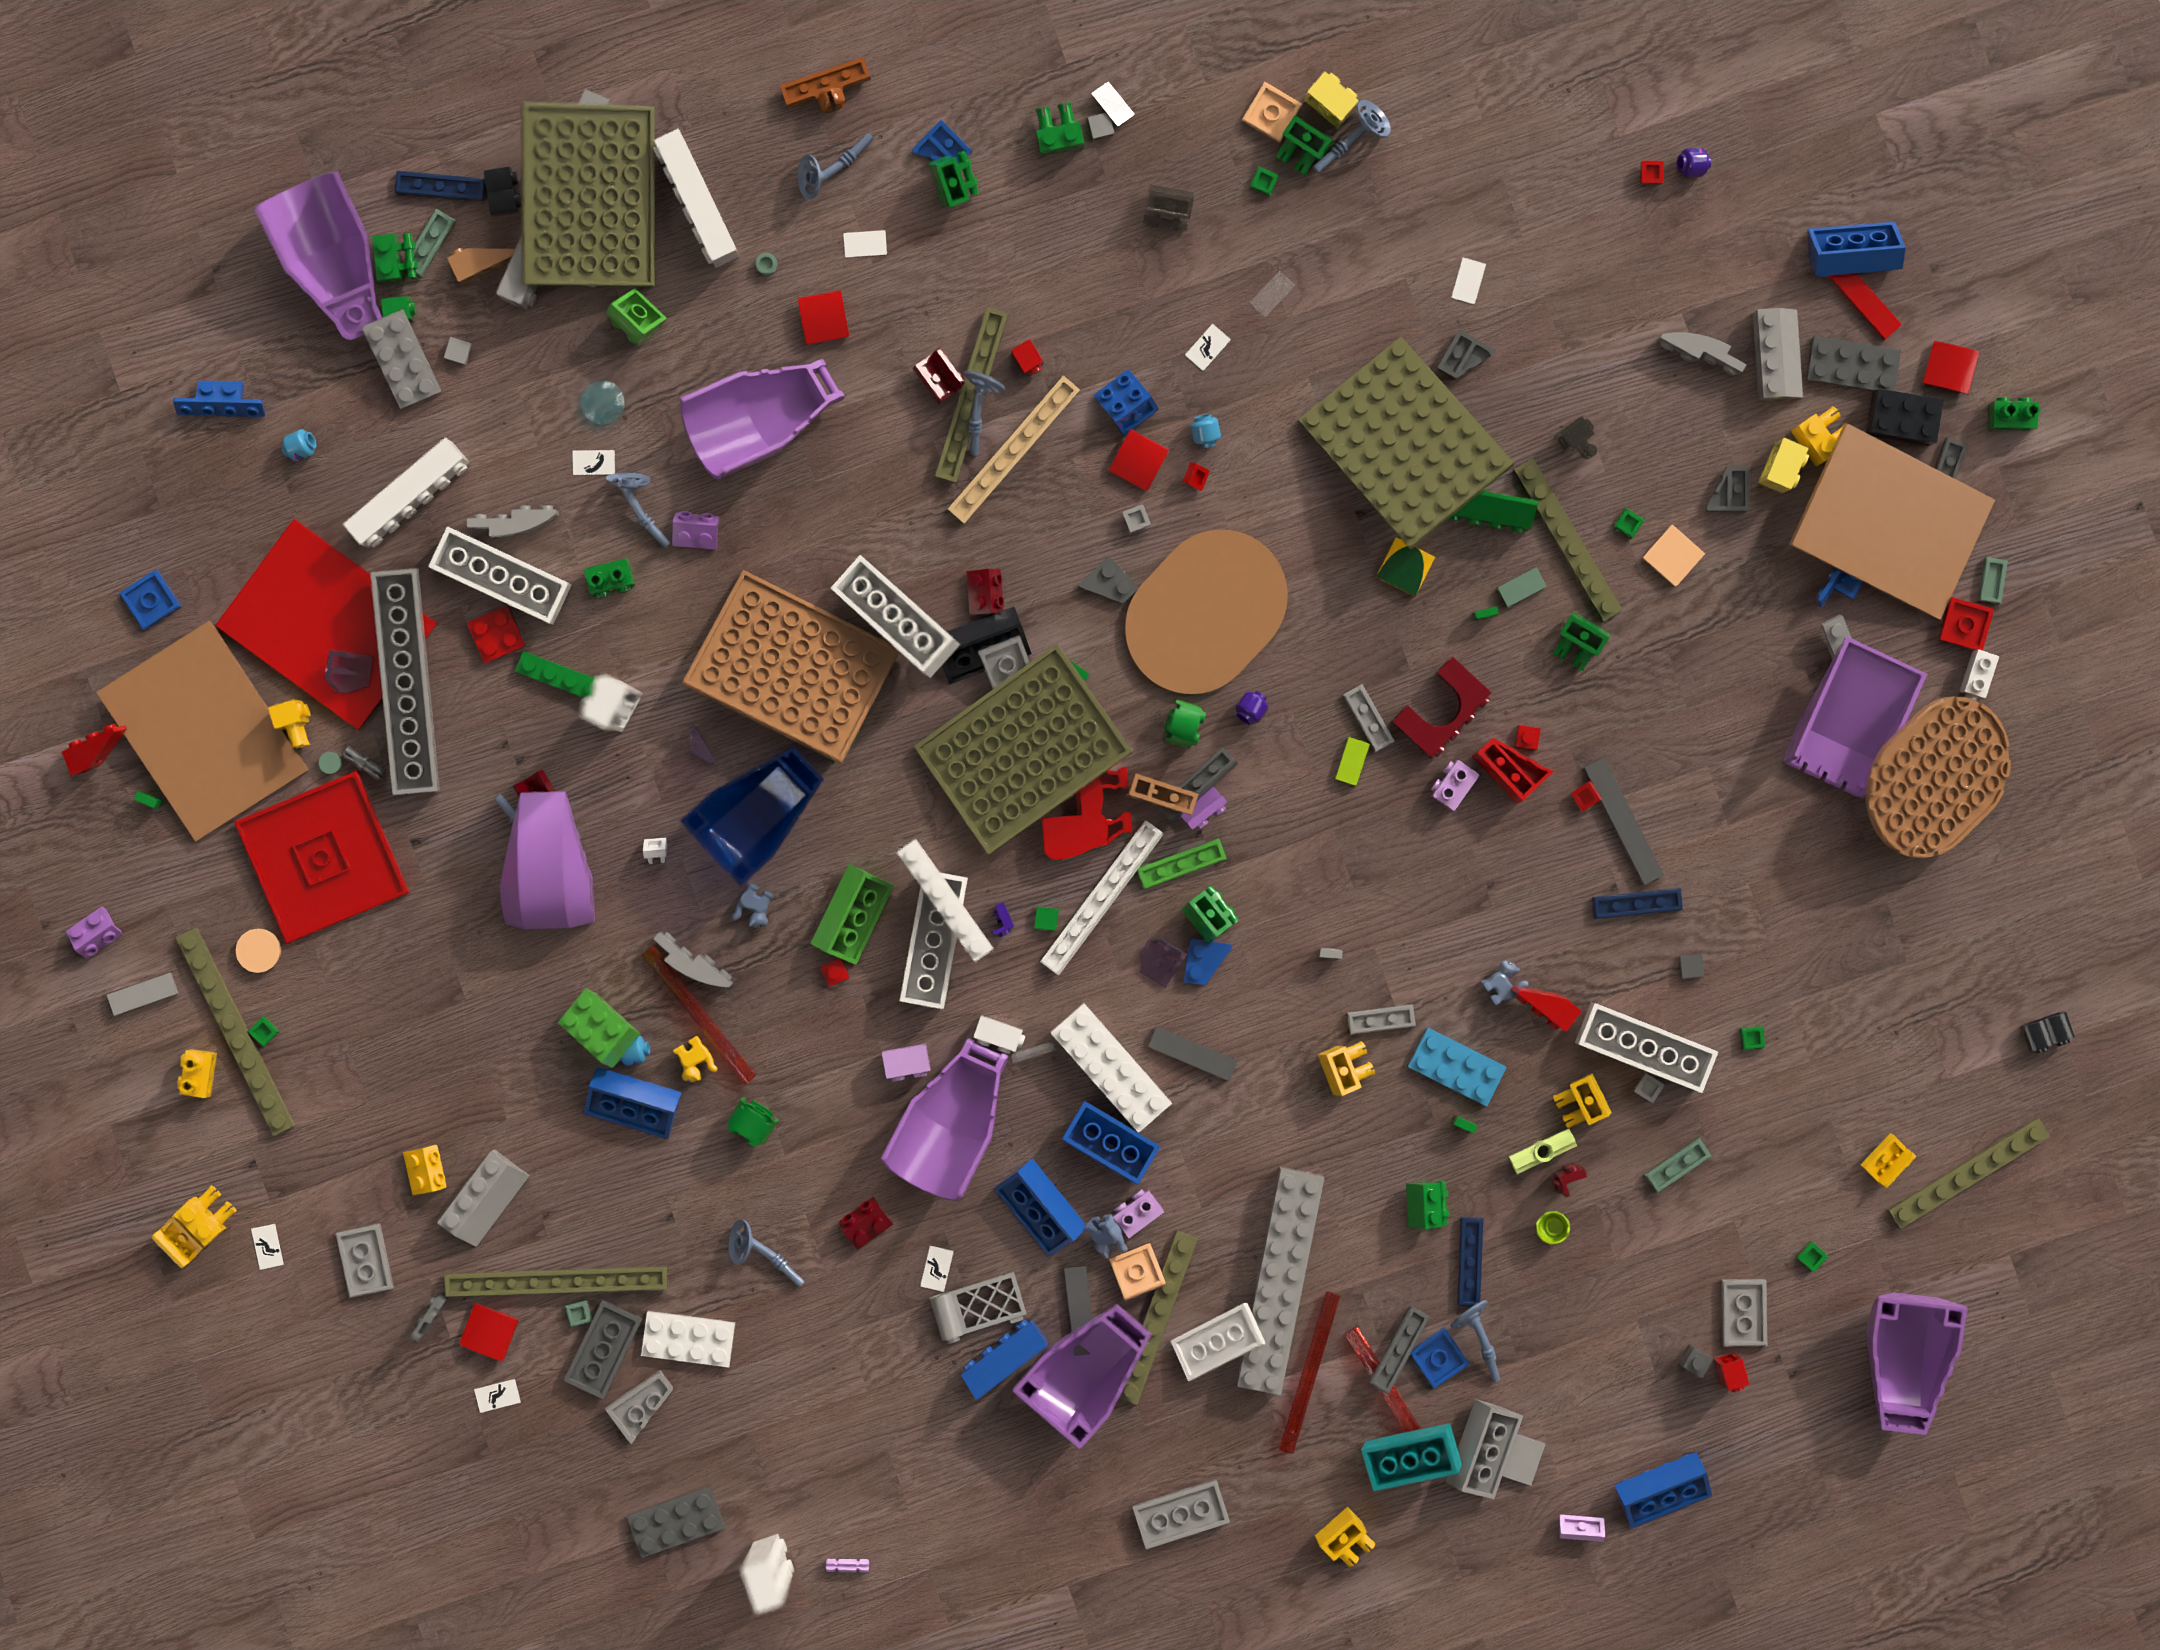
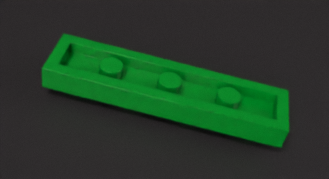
M523 651L515 672L586 699L593 696L595 690L592 688L597 679Z

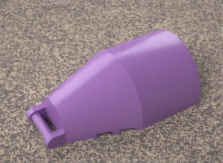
M821 359L809 365L781 367L779 370L768 371V369H762L760 372H739L682 397L680 400V412L683 425L698 459L713 478L721 480L779 454L827 407L842 401L845 395L841 390H838L826 369L825 361ZM815 373H819L831 393L827 396Z
M968 1038L961 1052L933 1081L926 1085V1088L918 1096L911 1100L881 1158L884 1165L896 1176L927 1193L950 1201H961L992 1140L1000 1077L1009 1056L1003 1053L1000 1055L976 1044L975 1040ZM971 1051L996 1062V1065L994 1067L969 1054Z

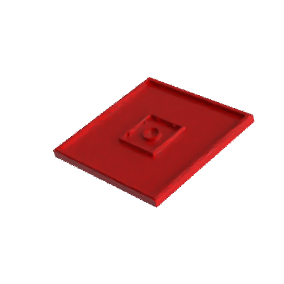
M358 770L234 822L286 944L410 893Z

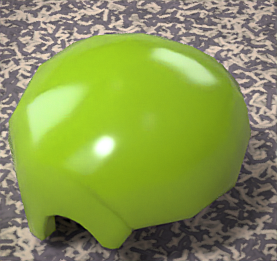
M1557 1211L1546 1212L1536 1223L1537 1235L1543 1242L1549 1245L1562 1243L1570 1232L1569 1220L1564 1214Z

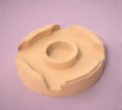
M260 928L249 930L237 942L235 950L237 960L248 971L255 973L268 971L275 967L281 955L280 942L268 930Z

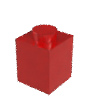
M1030 339L1011 350V354L1024 375L1030 374L1033 376L1042 370L1041 366L1044 365V361Z

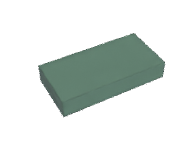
M1984 558L1978 601L2001 604L2007 560Z
M1536 567L1497 587V590L1506 607H1509L1547 586Z

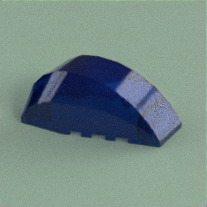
M792 747L713 790L684 816L680 823L716 863L741 887L775 857L824 779Z

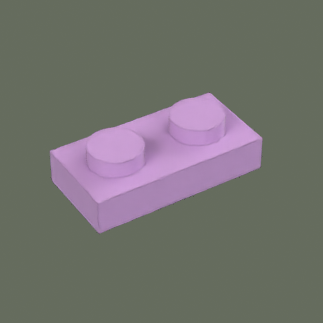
M1560 1515L1559 1537L1562 1539L1604 1542V1518Z

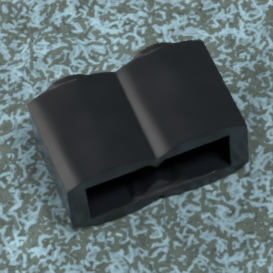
M510 166L484 170L490 214L494 217L519 213V207H522L520 193L516 194L515 185L519 184L517 172H513Z
M2064 1011L2021 1025L2029 1050L2036 1051L2037 1054L2048 1051L2049 1046L2057 1044V1046L2069 1044V1039L2075 1037L2067 1013Z

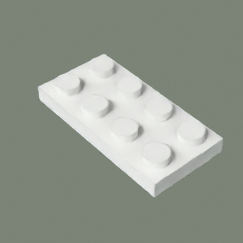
M1243 1303L1171 1340V1343L1187 1380L1193 1381L1265 1344V1341L1248 1304Z
M647 1311L641 1356L729 1368L735 1322Z

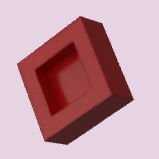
M1664 161L1640 162V184L1662 185L1664 183Z
M1190 462L1182 482L1196 490L1202 491L1210 470L1197 463Z
M1518 725L1515 747L1538 750L1541 728Z
M1591 781L1571 793L1582 812L1602 800Z
M841 958L820 967L829 987L850 977Z

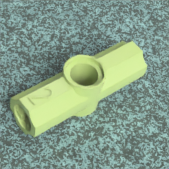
M1568 1128L1545 1140L1537 1141L1532 1146L1508 1157L1516 1174H1519L1542 1162L1550 1161L1553 1157L1576 1147L1577 1144ZM1547 1146V1155L1539 1157L1537 1153L1539 1147Z

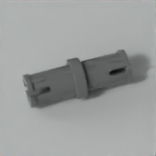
M350 746L344 750L346 753H343L341 758L356 766L358 771H364L378 782L383 778L382 774L385 775L386 769L372 762L369 756H363Z

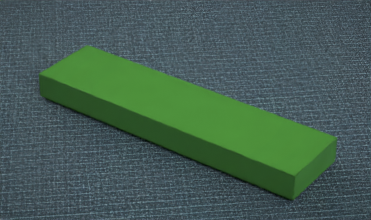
M1218 838L1138 868L1137 872L1143 889H1147L1226 860L1227 858Z

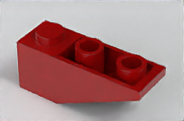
M111 724L102 728L103 732L100 734L94 732L86 735V740L84 741L76 740L69 743V748L61 751L70 775L83 774L101 766L127 730L126 726L116 727L115 724Z
M1512 986L1511 988L1516 993L1515 998L1523 1005L1529 1003L1532 1006L1531 1011L1540 1018L1544 1015L1549 1019L1546 1023L1556 1031L1560 1028L1566 1032L1582 1012L1567 998L1558 993Z

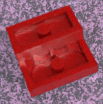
M841 290L798 298L806 345L850 337Z
M1934 341L1923 384L1943 388L1950 392L1969 395L1980 352L1958 345Z
M1130 429L1108 471L1148 491L1169 449Z
M474 1303L459 1345L485 1356L504 1361L519 1319L504 1312L495 1311L480 1303Z

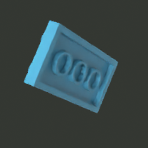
M1428 1027L1407 1066L1485 1106H1488L1507 1068Z

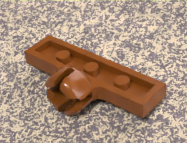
M864 57L782 84L780 88L787 108L811 100H817L823 112L832 113L833 110L830 102L834 101L837 111L840 110L846 103L843 90L869 81L871 77Z

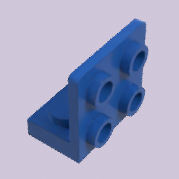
M1126 370L1094 394L1095 399L1110 415L1123 436L1128 434L1130 429L1133 430L1159 410L1152 396L1130 370Z

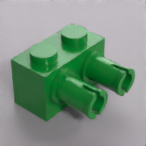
M1065 102L1066 112L1063 103L1057 105L1061 119L1060 126H1053L1050 107H1044L1045 117L1043 116L1042 108L1035 110L1040 129L1036 130V137L1041 157L1084 148L1080 121H1074L1071 102Z
M1294 115L1282 134L1285 136L1286 141L1275 156L1288 163L1297 146L1302 147L1305 152L1296 166H1294V169L1306 176L1315 159H1322L1334 139L1304 119Z
M2008 397L1996 398V401L1989 403L1988 430L2033 431L2038 429V415L2041 411L2039 402H2032V398H2018V401H2010Z
M627 558L584 569L590 595L596 596L597 599L610 596L609 592L618 590V593L631 591V586L636 585L630 561Z
M1572 612L1560 631L1563 637L1552 653L1558 656L1561 649H1563L1559 658L1565 660L1573 644H1578L1581 650L1571 664L1577 667L1582 660L1578 669L1584 671L1592 655L1599 656L1610 638V633Z

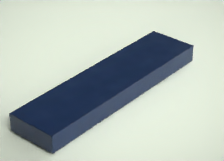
M397 171L396 194L484 202L486 185L484 178Z
M1681 888L1592 897L1594 919L1683 910Z
M1480 1217L1460 1218L1458 1306H1474L1480 1302L1483 1218Z

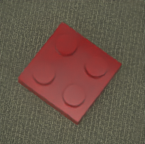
M1951 597L1938 640L1972 650L1979 649L1983 651L1994 609Z
M508 605L467 623L485 664L526 646Z

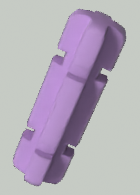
M827 1559L826 1571L856 1572V1570H859V1572H868L869 1560L839 1559V1561H836V1559Z

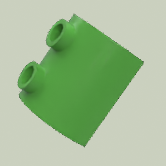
M636 288L611 303L606 311V315L611 319L613 326L622 329L628 335L629 341L638 345H642L651 338L667 319Z

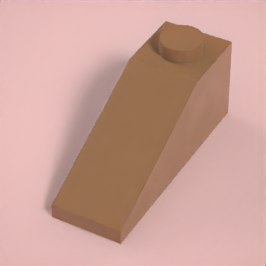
M459 248L451 252L452 256L447 259L458 282L464 285L509 263L515 249L466 248L463 250V248Z
M1139 774L1132 776L1126 794L1127 797L1189 815L1193 814L1199 795Z

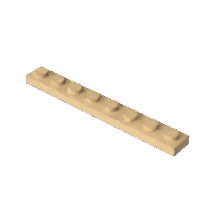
M1063 375L951 504L948 510L965 524L1080 392V389Z

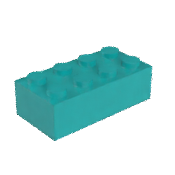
M1450 1423L1368 1440L1361 1449L1373 1491L1455 1475L1459 1473L1462 1466Z

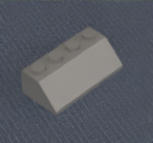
M1786 308L1757 309L1752 315L1758 401L1803 398L1797 310Z
M495 1149L492 1150L437 1223L454 1236L477 1247L530 1175Z
M1475 1399L1458 1446L1462 1462L1461 1469L1458 1474L1448 1476L1446 1483L1462 1492L1494 1499L1523 1415L1492 1403Z

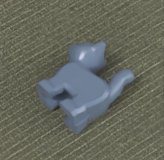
M749 882L746 891L740 896L736 904L735 913L732 915V918L734 920L739 919L742 915V910L745 908L753 911L749 919V927L760 928L768 924L766 912L771 899L775 895L764 890L763 894L759 897L756 895V891L760 887Z
M1502 961L1498 972L1491 975L1490 978L1480 981L1487 992L1495 989V994L1489 996L1494 1006L1502 1001L1510 1000L1516 995L1511 990L1513 985L1508 981V978L1515 976L1520 971V968H1517L1513 962ZM1521 981L1516 986L1526 988L1529 984L1527 981Z
M1111 1214L1103 1216L1106 1220L1104 1222H1101L1099 1216L1092 1217L1084 1227L1085 1231L1091 1234L1095 1242L1094 1250L1106 1259H1108L1111 1250L1115 1248L1114 1243H1117V1247L1121 1252L1127 1251L1122 1230Z

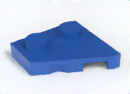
M940 120L912 149L914 153L934 160L947 155L956 157L957 162H959L958 152L965 151L967 157L973 152L943 120Z
M1190 938L1183 982L1206 985L1232 949V944L1213 941L1208 944L1206 940Z

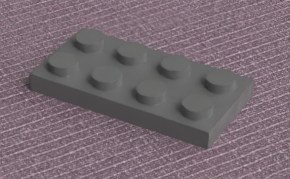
M1813 336L1806 380L1868 391H1875L1877 389L1895 391L1901 350Z
M602 1300L564 1381L604 1400L643 1318Z
M711 1485L626 1516L641 1558L725 1529V1524Z

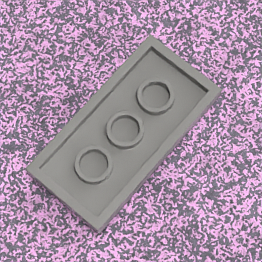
M403 309L362 326L364 334L400 409L441 392V388Z
M1217 1479L1132 1506L1146 1549L1230 1523Z

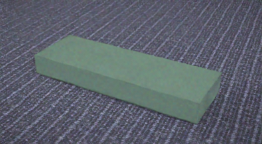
M438 209L434 211L415 243L414 258L418 265L416 274L420 277L424 276L456 223L455 219Z
M1698 1137L1644 1175L1655 1192L1658 1193L1709 1159L1712 1155Z

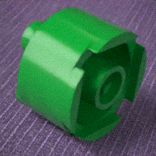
M1175 699L1173 704L1177 705L1175 709L1170 708L1164 728V733H1168V735L1163 737V742L1190 749L1191 746H1196L1200 736V733H1197L1198 726L1203 724L1206 712L1202 711L1201 706Z
M742 1097L727 1120L729 1124L727 1129L735 1135L740 1134L744 1136L746 1142L754 1147H757L758 1144H765L779 1119H773L772 1115L774 1113L754 1100L748 1103L745 1102L747 1098Z

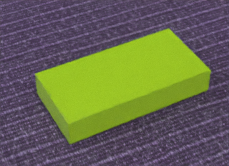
M1348 737L1335 777L1336 780L1357 786L1370 745L1369 743Z

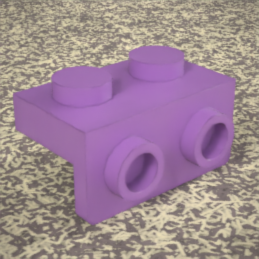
M688 511L675 513L672 546L716 550L719 516H714L710 513L692 514Z
M1213 786L1196 802L1192 815L1183 813L1181 817L1191 830L1195 827L1199 830L1208 823L1207 818L1214 814L1216 817L1226 809L1224 805L1227 801Z
M103 906L66 931L75 951L86 959L95 955L99 950L122 935L121 930L114 925L107 909Z

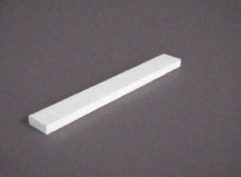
M1145 820L1042 958L1041 963L1057 975H1060L1164 835L1163 832Z

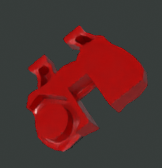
M1122 767L1116 772L1108 770L1077 792L1076 816L1042 818L1044 848L1047 856L1057 860L1068 859L1092 848L1107 846L1123 832H1132L1131 811L1124 812L1113 821L1112 819H1105L1101 813L1104 801V788H1129L1127 767Z

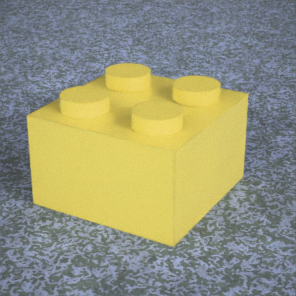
M1324 72L1307 91L1304 101L1338 129L1355 110L1359 100L1356 99L1357 95L1350 88L1345 89L1339 84L1340 80L1334 74Z
M1786 438L1775 442L1758 483L1780 493L1791 490L1792 487L1795 488L1800 479V475H1798L1800 467H1804L1809 458V455L1806 454L1808 448Z

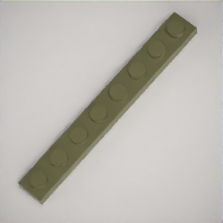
M987 307L968 371L990 376L1008 313ZM966 377L935 477L957 483L971 438L969 419L972 416L975 386Z
M1531 459L1514 469V473L1530 500L1539 501L1537 512L1602 622L1622 611L1620 604L1535 460Z
M2036 1117L1887 1210L1898 1228L1902 1229L2045 1141L2050 1135L2040 1119Z
M1176 1231L1162 1270L1166 1285L1155 1289L1142 1324L1151 1333V1336L1137 1360L1119 1399L1138 1405L1198 1240L1194 1236Z

